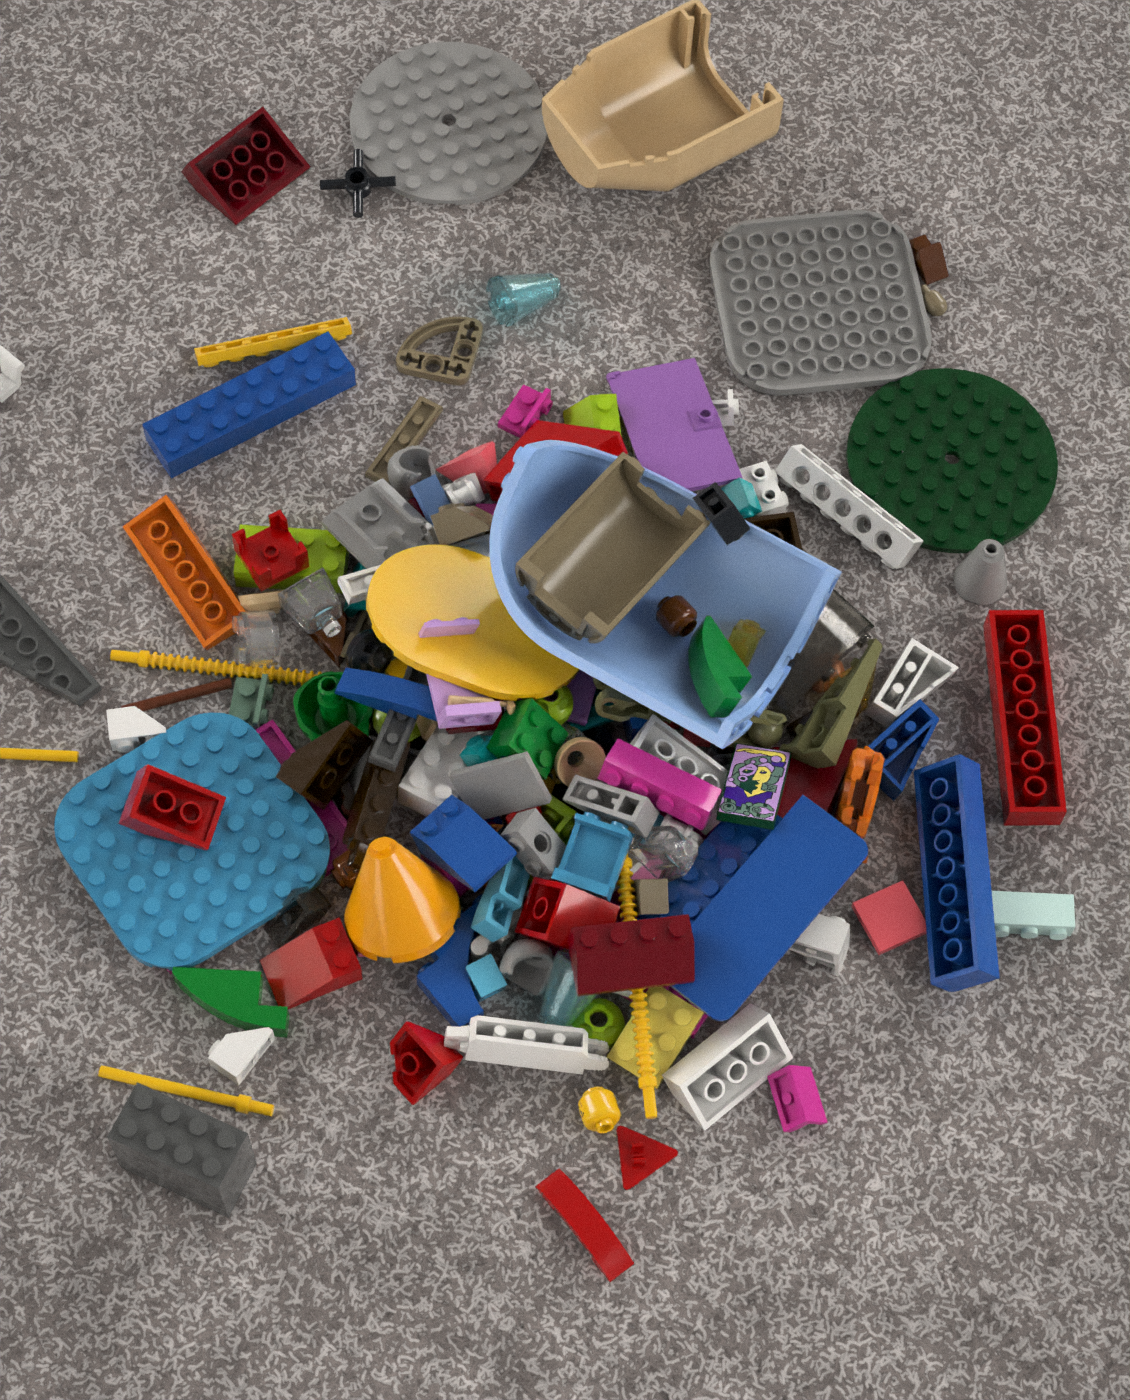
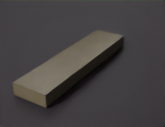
M420 396L365 472V477L375 482L384 478L390 484L387 474L389 459L401 449L412 445H419L442 413L443 407Z

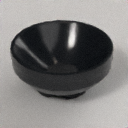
M373 629L359 632L351 640L346 652L348 668L381 674L385 672L392 659V650L385 643L380 642ZM381 651L383 659L380 664L374 666L373 657L377 652Z

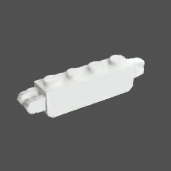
M477 1015L470 1019L469 1025L461 1027L447 1026L445 1031L444 1047L465 1052V1060L574 1074H583L584 1069L602 1071L609 1067L607 1057L602 1056L609 1052L608 1042L588 1038V1032L583 1028Z

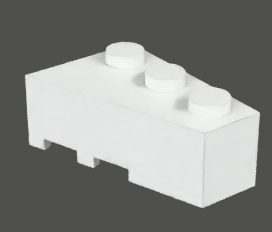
M912 638L902 650L864 714L888 728L919 699L923 701L947 682L959 667Z
M818 914L786 954L789 955L791 951L797 952L807 957L806 963L814 966L817 961L832 968L830 974L839 976L849 949L850 924L837 916L827 917Z

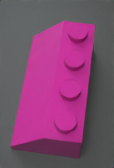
M619 738L605 758L598 776L599 780L611 786L648 797L656 808L700 830H705L722 789Z

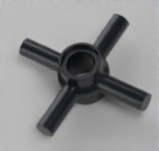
M355 149L353 151V167L346 172L345 179L320 180V190H347L353 197V216L356 218L363 216V198L370 194L371 188L396 186V176H369L366 169L363 168L362 149Z

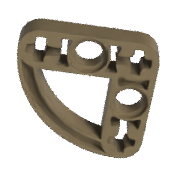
M458 316L437 319L419 327L407 337L397 353L396 367L398 371L405 375L451 385H464L470 379L483 336L482 323L475 318ZM470 327H474L475 331L472 332L471 340L467 339V330ZM458 331L450 358L415 350L421 343L435 335ZM462 348H468L472 353L464 357L460 356L458 351ZM407 358L412 359V362H410L409 365H404V362H406ZM421 360V369H418L419 361ZM429 364H437L440 369L437 372H429L426 370V367ZM445 366H448L447 374H444ZM458 369L462 370L459 376H454Z

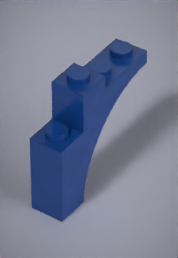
M483 894L479 895L473 901L472 906L463 912L461 910L460 918H457L453 926L455 931L453 935L439 949L429 954L435 962L426 963L420 968L417 975V985L451 1026L455 1027L469 1025L470 1019L477 1015L484 1016V1010L473 993L469 975L465 969L469 962L471 943L478 935V932L470 927Z

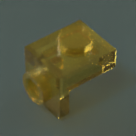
M740 619L734 626L728 642L747 668L766 630L760 628V625L755 621Z

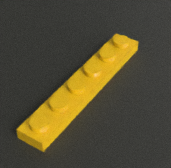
M344 317L194 348L198 366L213 367L221 361H241L245 356H266L270 354V351L279 349L281 351H290L296 348V346L302 345L326 332H329L335 341L343 340L347 335L352 334V329L348 318Z

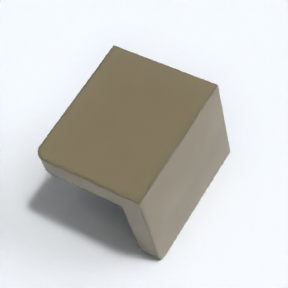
M668 879L634 880V884L631 887L635 888V892L632 895L636 896V900L633 903L637 904L634 911L638 915L667 914L669 912Z

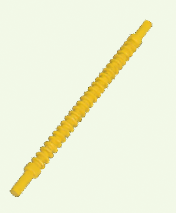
M112 649L110 654V660L137 663L139 667L144 668L151 665L153 669L159 666L161 670L167 667L168 670L175 668L176 671L183 669V672H187L189 669L191 673H195V670H197L199 674L205 671L207 675L213 672L215 676L221 673L223 677L229 674L231 678L237 675L238 677L245 676L246 678L253 677V679L262 678V674H268L270 683L277 680L278 684L281 681H285L286 685L289 682H293L294 686L297 683H301V686H303L311 678L322 674L321 671L318 674H314L313 670L310 673H306L305 669L299 672L297 668L291 671L290 668L283 670L282 667L275 669L274 666H271L269 669L267 665H263V668H261L259 664L253 667L251 663L245 666L243 662L237 665L235 661L228 664L227 660L220 663L219 659L212 662L211 658L205 661L203 657L197 660L196 656L189 659L188 655L181 658L180 654L173 657L172 653L169 656H165L164 652L161 655H158L157 652L150 654V651L140 650L138 653Z
M628 853L620 872L619 880L616 883L620 886L617 892L621 894L618 901L622 902L620 905V910H623L620 917L624 918L622 922L637 920L635 917L638 915L634 911L637 904L633 903L636 900V896L632 895L635 892V888L631 887L634 884V880L630 878L633 876V872L630 871L633 865L632 859L628 857ZM646 988L629 990L632 992L629 995V999L633 1000L630 1003V1007L634 1008L631 1015L635 1017L632 1020V1024L636 1025L632 1031L637 1034L633 1038L637 1041L634 1048L638 1049L635 1056L639 1058V1061H637L636 1065L640 1066L637 1073L641 1075L638 1079V1086L643 1091L645 1118L654 1119L657 1118L654 1090L657 1087V1078L653 1076L656 1070L652 1068L655 1061L651 1059L654 1053L650 1051L653 1044L649 1042L652 1036L648 1034L651 1027L647 1026L650 1019L646 1017L649 1013L645 1009L648 1002L644 1001L647 994L643 993V990Z

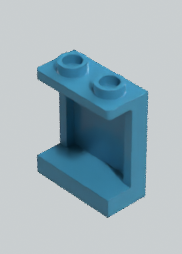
M584 812V815L576 813L574 816L575 825L559 868L555 867L551 879L568 884L610 902L633 840L632 833L628 830V826L623 823L612 821L611 824L600 821L601 817L593 813Z

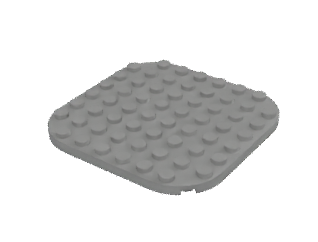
M846 210L752 219L728 227L724 230V234L718 240H715L710 253L709 269L726 358L735 376L751 389L764 394L780 396L882 386L920 371L926 363L931 349L932 335L912 248L907 235L896 223L893 225L883 219L882 214L867 210Z

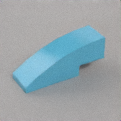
M516 856L490 878L470 927L491 942H495L508 934L513 912L522 906L530 874Z

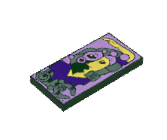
M736 743L719 802L716 820L774 830L792 752Z

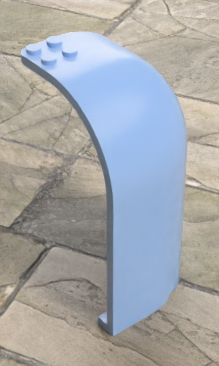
M559 440L534 442L525 445L524 448L520 446L514 454L513 462L515 464L511 473H507L502 481L501 488H503V491L494 511L489 539L490 563L495 585L504 606L515 623L530 639L549 653L719 748L724 749L739 739L752 726L753 722L750 721L752 716L760 717L792 669L788 666L790 659L793 660L796 653L800 654L842 571L748 521L746 523L750 530L744 533L739 540L726 545L710 523L603 641L589 643L588 638L585 637L579 641L557 629L535 609L527 598L529 594L528 589L525 585L522 587L518 583L515 565L618 456L588 446ZM644 468L645 471L640 483L645 487L653 489L661 500L667 505L674 506L681 516L688 505L695 510H700L693 500V497L697 495L696 493ZM681 595L697 611V625L687 636L672 637L656 621L657 605L667 596ZM706 616L712 617L752 675V678L740 693L742 699L726 718L710 717L697 694L689 669L688 649L690 640Z

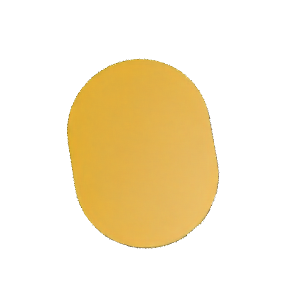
M421 545L402 550L389 557L379 566L371 579L366 597V611L369 614L372 623L371 627L380 642L385 643L394 651L396 658L418 671L488 697L517 701L518 698H532L535 700L552 695L554 691L567 686L580 670L540 647L515 623L504 606L496 588L490 557L455 546ZM466 617L468 620L479 619L480 622L474 634L420 638L418 634L424 623L433 619L453 621L457 618Z

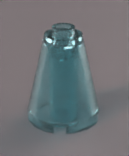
M551 273L496 275L487 282L486 293L491 292L492 300L488 301V305L500 325L506 324L505 327H509L557 298L561 286L558 278L554 277Z
M558 950L554 957L538 1018L540 1023L570 1027L598 995L577 996L568 951Z

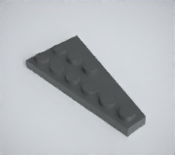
M0 574V663L78 706L101 691L100 684Z

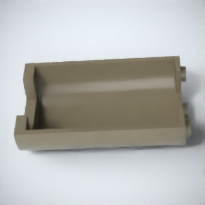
M622 452L515 565L518 583L522 587L525 585L528 589L529 594L527 598L535 609L557 629L579 641L583 637L588 638L589 643L603 641L711 523L703 512L695 510L690 505L685 508L681 516L674 506L667 505L661 500L653 489L645 487L640 483L645 469L636 458L628 456L625 452Z

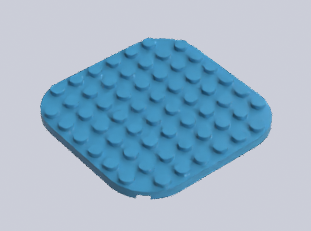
M215 712L202 713L186 718L167 729L166 733H160L77 783L65 795L58 807L54 830L58 847L64 859L127 952L137 961L151 968L154 966L172 971L173 967L191 968L206 961L306 898L320 885L326 875L330 858V843L325 826L302 795L276 778L281 764L256 730L238 717ZM149 764L226 797L207 851L148 836L118 824L138 770Z

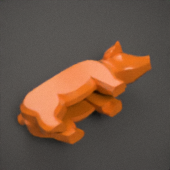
M864 746V748L857 747L851 752L835 813V819L862 839L866 837L872 818L885 761L882 753L875 752L869 746ZM867 857L862 863H867Z

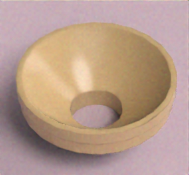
M285 589L239 595L238 598L241 606L254 617L280 613V610L289 599V593L285 592L288 590Z
M586 737L573 738L563 744L558 750L554 761L555 772L561 782L569 787L575 774L598 781V776L606 756L602 747L595 741ZM580 751V761L574 765L568 764L567 759L570 753Z

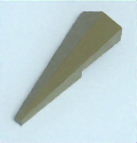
M876 638L870 639L867 642L868 647L860 660L854 658L850 662L852 666L850 672L844 678L838 677L812 708L813 713L805 726L799 724L795 728L797 735L790 744L783 743L779 750L792 752L791 758L817 769L837 764L883 647Z

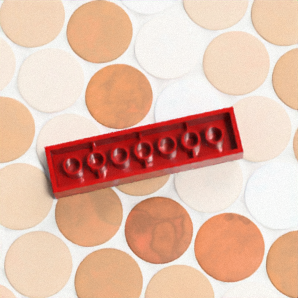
M989 610L983 628L1004 826L1060 825L1067 809L1044 610Z

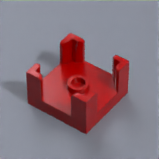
M281 509L268 516L270 527L246 538L244 529L232 534L234 550L261 592L310 567L308 550L301 541L298 544L288 530V522Z

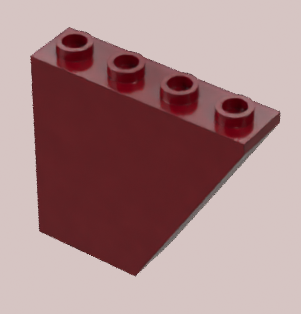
M857 739L845 741L835 766L817 769L791 758L778 815L783 818L802 795H805L831 815L839 798L851 752L857 748ZM773 747L770 749L779 750L780 747Z

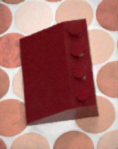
M261 107L190 161L181 172L200 195L237 225L307 171L310 165L266 109Z

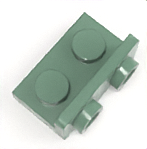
M262 674L261 680L236 677L229 715L244 720L255 730L268 722L269 710L265 709L267 701H272L274 685L270 684L268 674Z

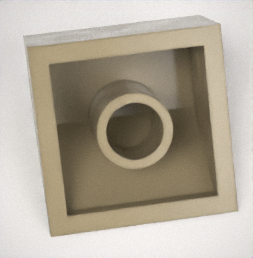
M464 502L441 506L438 508L439 513L431 515L440 545H451L489 534L493 519L492 514L476 506H465Z

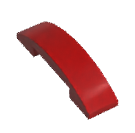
M560 1168L535 1186L550 1207L557 1211L589 1252L591 1259L609 1282H612L634 1265L631 1257L606 1221Z

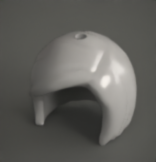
M412 445L397 451L389 459L387 467L389 482L403 497L414 498L415 496L410 486L435 474V468L430 458L432 450L425 446Z
M524 938L512 943L507 948L500 963V972L505 978L521 989L537 996L546 991L556 971V960L551 948L546 943L533 938Z

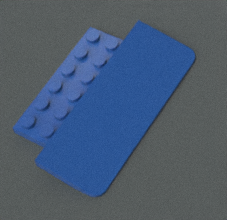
M805 795L800 797L783 818L777 815L774 830L721 821L682 865L681 869L669 880V912L667 914H646L637 917V920L689 914L694 938L695 981L694 983L669 986L713 1020L725 1021L731 1018L866 859L868 846L860 836Z

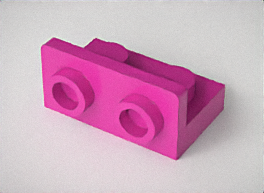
M523 384L499 420L498 428L521 438L533 423L540 419L542 414L547 415L553 405L551 390L545 388L543 393H540Z

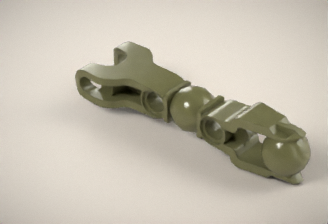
M593 677L596 688L602 690L595 699V709L601 717L622 722L629 720L631 717L648 720L654 714L663 722L666 721V723L671 724V720ZM608 702L614 703L611 706H605L604 704ZM767 709L763 711L759 718L753 715L750 719L753 722L750 729L727 747L735 748L736 743L771 748L782 737V723L787 721L786 716L783 713H776Z

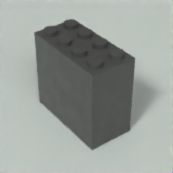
M138 1082L107 1136L121 1168L229 1218L257 1165L248 1133Z

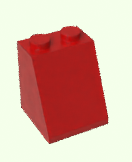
M534 877L514 932L569 952L567 939L572 927L616 923L620 906L568 884Z

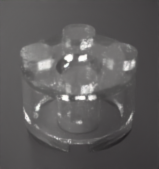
M274 610L239 612L238 616L232 617V629L234 633H237L238 643L233 644L234 660H238L242 667L278 665V661L274 657H279L280 641L278 625H272L271 618H277Z

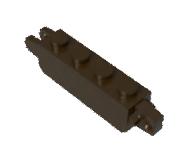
M375 738L374 741H373L372 744H371L368 757H369V755H370V753H371V750H372V748H373V746H374V743H375V741H376L377 738ZM407 742L395 772L369 763L367 758L342 838L343 844L347 845V849L350 850L347 866L356 870L361 868L369 844L375 839L383 837L411 743Z

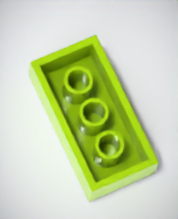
M240 524L239 530L244 529L246 538L270 526ZM288 527L296 543L298 544L301 541L308 550L310 567L268 589L289 590L292 588L291 590L296 591L312 590L313 592L342 593L337 581L338 577L347 575L349 551L328 530ZM236 553L233 571L236 587L258 588Z

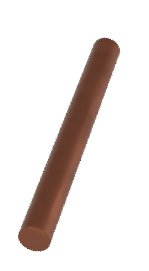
M229 677L122 705L121 708L135 706L141 711H147L231 689L232 683Z

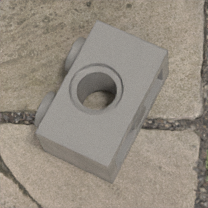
M536 808L518 812L500 835L516 850V857L533 878L553 874L555 867L558 868L566 849V845Z

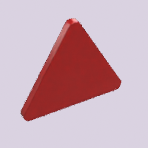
M622 1125L617 1127L622 1181L625 1190H630L678 1155V1151L670 1146Z

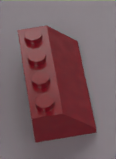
M689 914L571 928L567 943L577 996L694 983L695 981L694 938Z

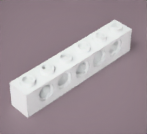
M802 444L791 446L775 470L781 477L780 481L783 484L797 489L801 493L800 497L803 500L817 505L821 509L822 515L830 520L834 519L841 525L842 531L861 540V545L866 550L876 552L882 557L881 561L892 569L905 567L924 541ZM805 469L810 474L809 482H806L803 477ZM825 485L830 490L829 498H826L823 492ZM845 502H847L851 508L849 515L844 511ZM865 518L871 522V529L869 531L864 526ZM886 534L889 535L892 540V544L890 547H888L884 541Z

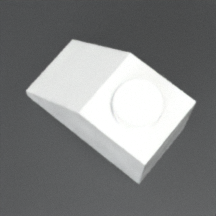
M267 1027L226 1034L221 1041L217 1040L211 1046L208 1052L210 1066L239 1086L275 1040L273 1030Z

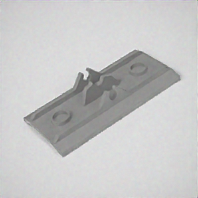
M384 478L363 489L321 521V524L366 569L381 565L392 555L411 547L440 545L434 527Z

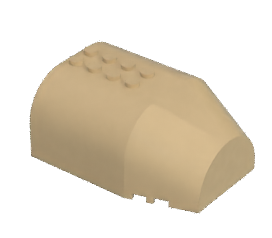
M690 0L592 49L587 54L586 60L580 66L577 64L572 69V74L565 81L561 79L542 98V116L549 140L559 160L568 173L582 186L599 189L666 192L774 137L779 130L784 99L768 82L764 87L763 100L761 101L758 98L759 93L752 95L750 112L720 78L712 63L708 49L711 13L700 0Z

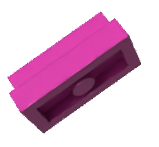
M788 1065L767 1076L784 1132H793L808 1124L822 1125L828 1123L811 1067Z

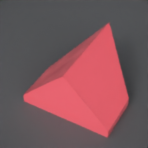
M491 441L472 448L437 468L436 471L453 482L465 475L476 473L483 493L487 494L488 491L483 479L497 465L495 443Z

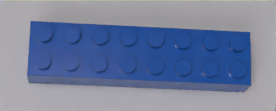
M326 332L143 423L145 439L172 479L355 386V369L330 333Z
M958 754L914 770L931 985L948 992H956L1000 979L980 764Z

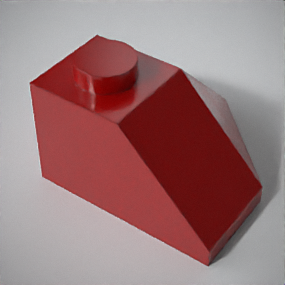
M407 1021L390 1041L391 1055H394L396 1069L392 1074L393 1084L412 1105H415L445 1080L464 1057L457 1049L444 1047L445 1036Z

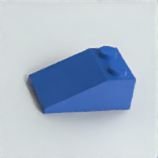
M450 795L410 831L421 855L474 892L517 855L516 850L470 806L453 795Z

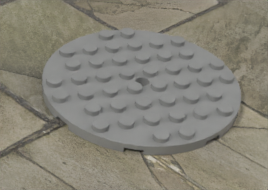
M436 42L415 46L383 61L371 71L358 88L350 112L352 144L354 149L363 150V166L374 177L396 176V186L386 188L401 196L437 205V203L464 205L484 201L512 188L515 183L529 174L540 159L548 135L542 116L543 95L533 78L520 65L505 55L489 48L462 42ZM447 118L453 119L456 123L452 126H447L443 124V121Z

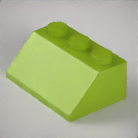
M616 393L589 395L563 411L564 424L618 431L621 434Z

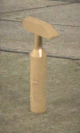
M448 696V705L495 702L494 699L488 697ZM499 701L500 706L505 707L510 715L515 712L516 705L514 701Z

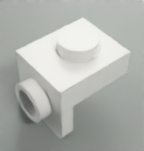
M728 389V400H712L722 426H734V415H739V399H733V389Z

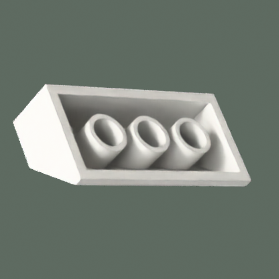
M652 714L630 744L723 791L728 770ZM722 791L705 830L698 829L705 835L721 822L716 820Z
M750 1003L662 1074V1077L672 1095L705 1131L768 1079V1075L778 1071L793 1059V1056L770 1013Z

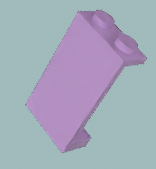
M466 617L457 618L453 621L433 619L425 622L418 634L420 638L474 634L480 622L479 619L468 620ZM426 674L439 729L494 724L501 714L502 710L499 701L448 705L449 695L468 697L488 696Z

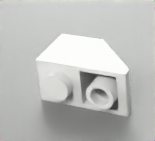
M135 706L106 710L109 741L112 751L117 750L120 753H128L160 733H166V727Z

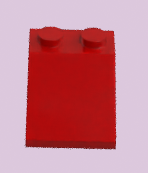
M147 764L136 773L118 824L148 836L207 851L226 797Z
M340 917L311 928L259 960L277 1005L288 1007V1009L363 979L361 966Z

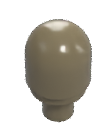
M926 284L922 285L921 291L926 310L932 316L938 317L943 315L947 310L946 300L936 290H930Z

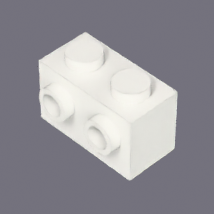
M767 461L739 469L743 479L753 484L762 508V512L754 517L785 513L786 507L789 505L787 495L784 491L780 490L777 474L774 469H770Z

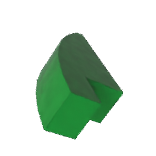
M706 616L690 640L688 649L689 669L697 694L710 717L726 718L742 699L740 693L750 681L752 675L712 617Z
M173 967L172 973L177 985L195 1003L210 1014L246 1031L269 1027L273 1030L275 1037L287 1038L289 1025L288 1007L261 1005L263 990L261 971Z

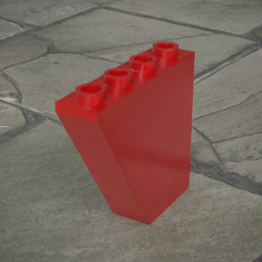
M536 420L483 479V482L491 500L498 502L503 488H501L502 481L507 473H511L515 464L513 462L515 452L520 446L524 448L525 445L544 440L567 441L598 449L615 456H619L622 452L626 454L628 452L618 431Z

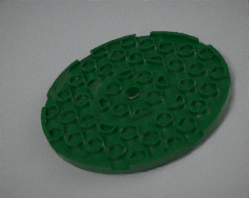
M952 368L917 371L910 376L901 378V380L889 382L878 389L862 405L855 416L846 448V465L852 484L924 540L920 546L921 548L944 553L965 554L973 551L980 542L986 539H993L1001 545H1005L1021 536L1037 522L1045 511L1055 489L1058 473L1057 451L1050 430L1041 415L1023 396L991 377ZM954 455L958 457L959 462L956 464L948 463L945 460V456Z

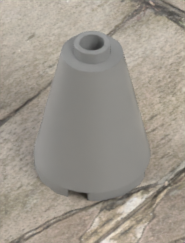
M993 539L983 540L957 566L954 572L953 583L956 591L964 600L976 603L977 605H988L999 600L1005 593L1007 588L1005 552L1003 546L998 541Z

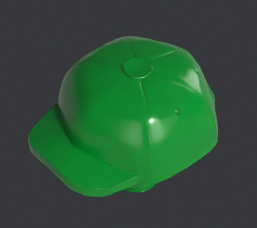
M330 671L319 674L308 680L294 694L293 704L299 727L311 742L346 720L369 736V724L372 720L373 708L335 694L343 672Z

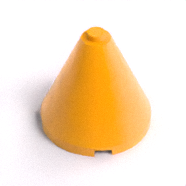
M380 837L372 841L368 846L345 909L344 924L351 944L365 957L377 961L378 957L392 958L393 963H404L425 957L444 945L455 932L453 926L457 918H460L461 906L457 891L449 879L394 839Z

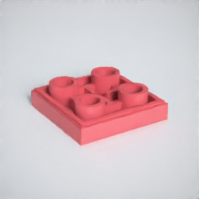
M903 880L852 903L851 907L878 955L927 934L926 920Z

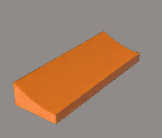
M167 495L160 498L122 526L206 650L256 623L252 615L241 606L237 593L176 504Z

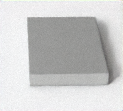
M528 751L453 770L449 776L462 801L470 806L483 820L549 804L552 799Z

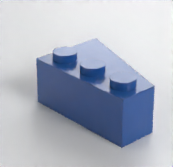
M921 699L868 745L875 752L882 753L885 758L879 788L893 801L902 793L911 772L914 770L923 749L939 721V718Z

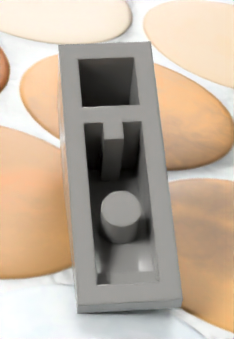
M576 774L563 797L564 802L578 809L601 817V820L609 824L612 821L623 823L628 826V830L631 833L646 838L659 815V811L648 797Z

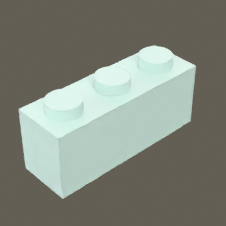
M992 891L996 937L1021 934L1022 938L1032 939L1038 937V935H1049L1050 939L1063 940L1067 936H1071L1075 929L1073 894Z

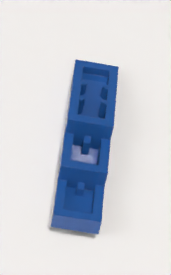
M345 668L335 690V694L387 714L389 709L414 719L421 715L437 722L429 686L372 671Z

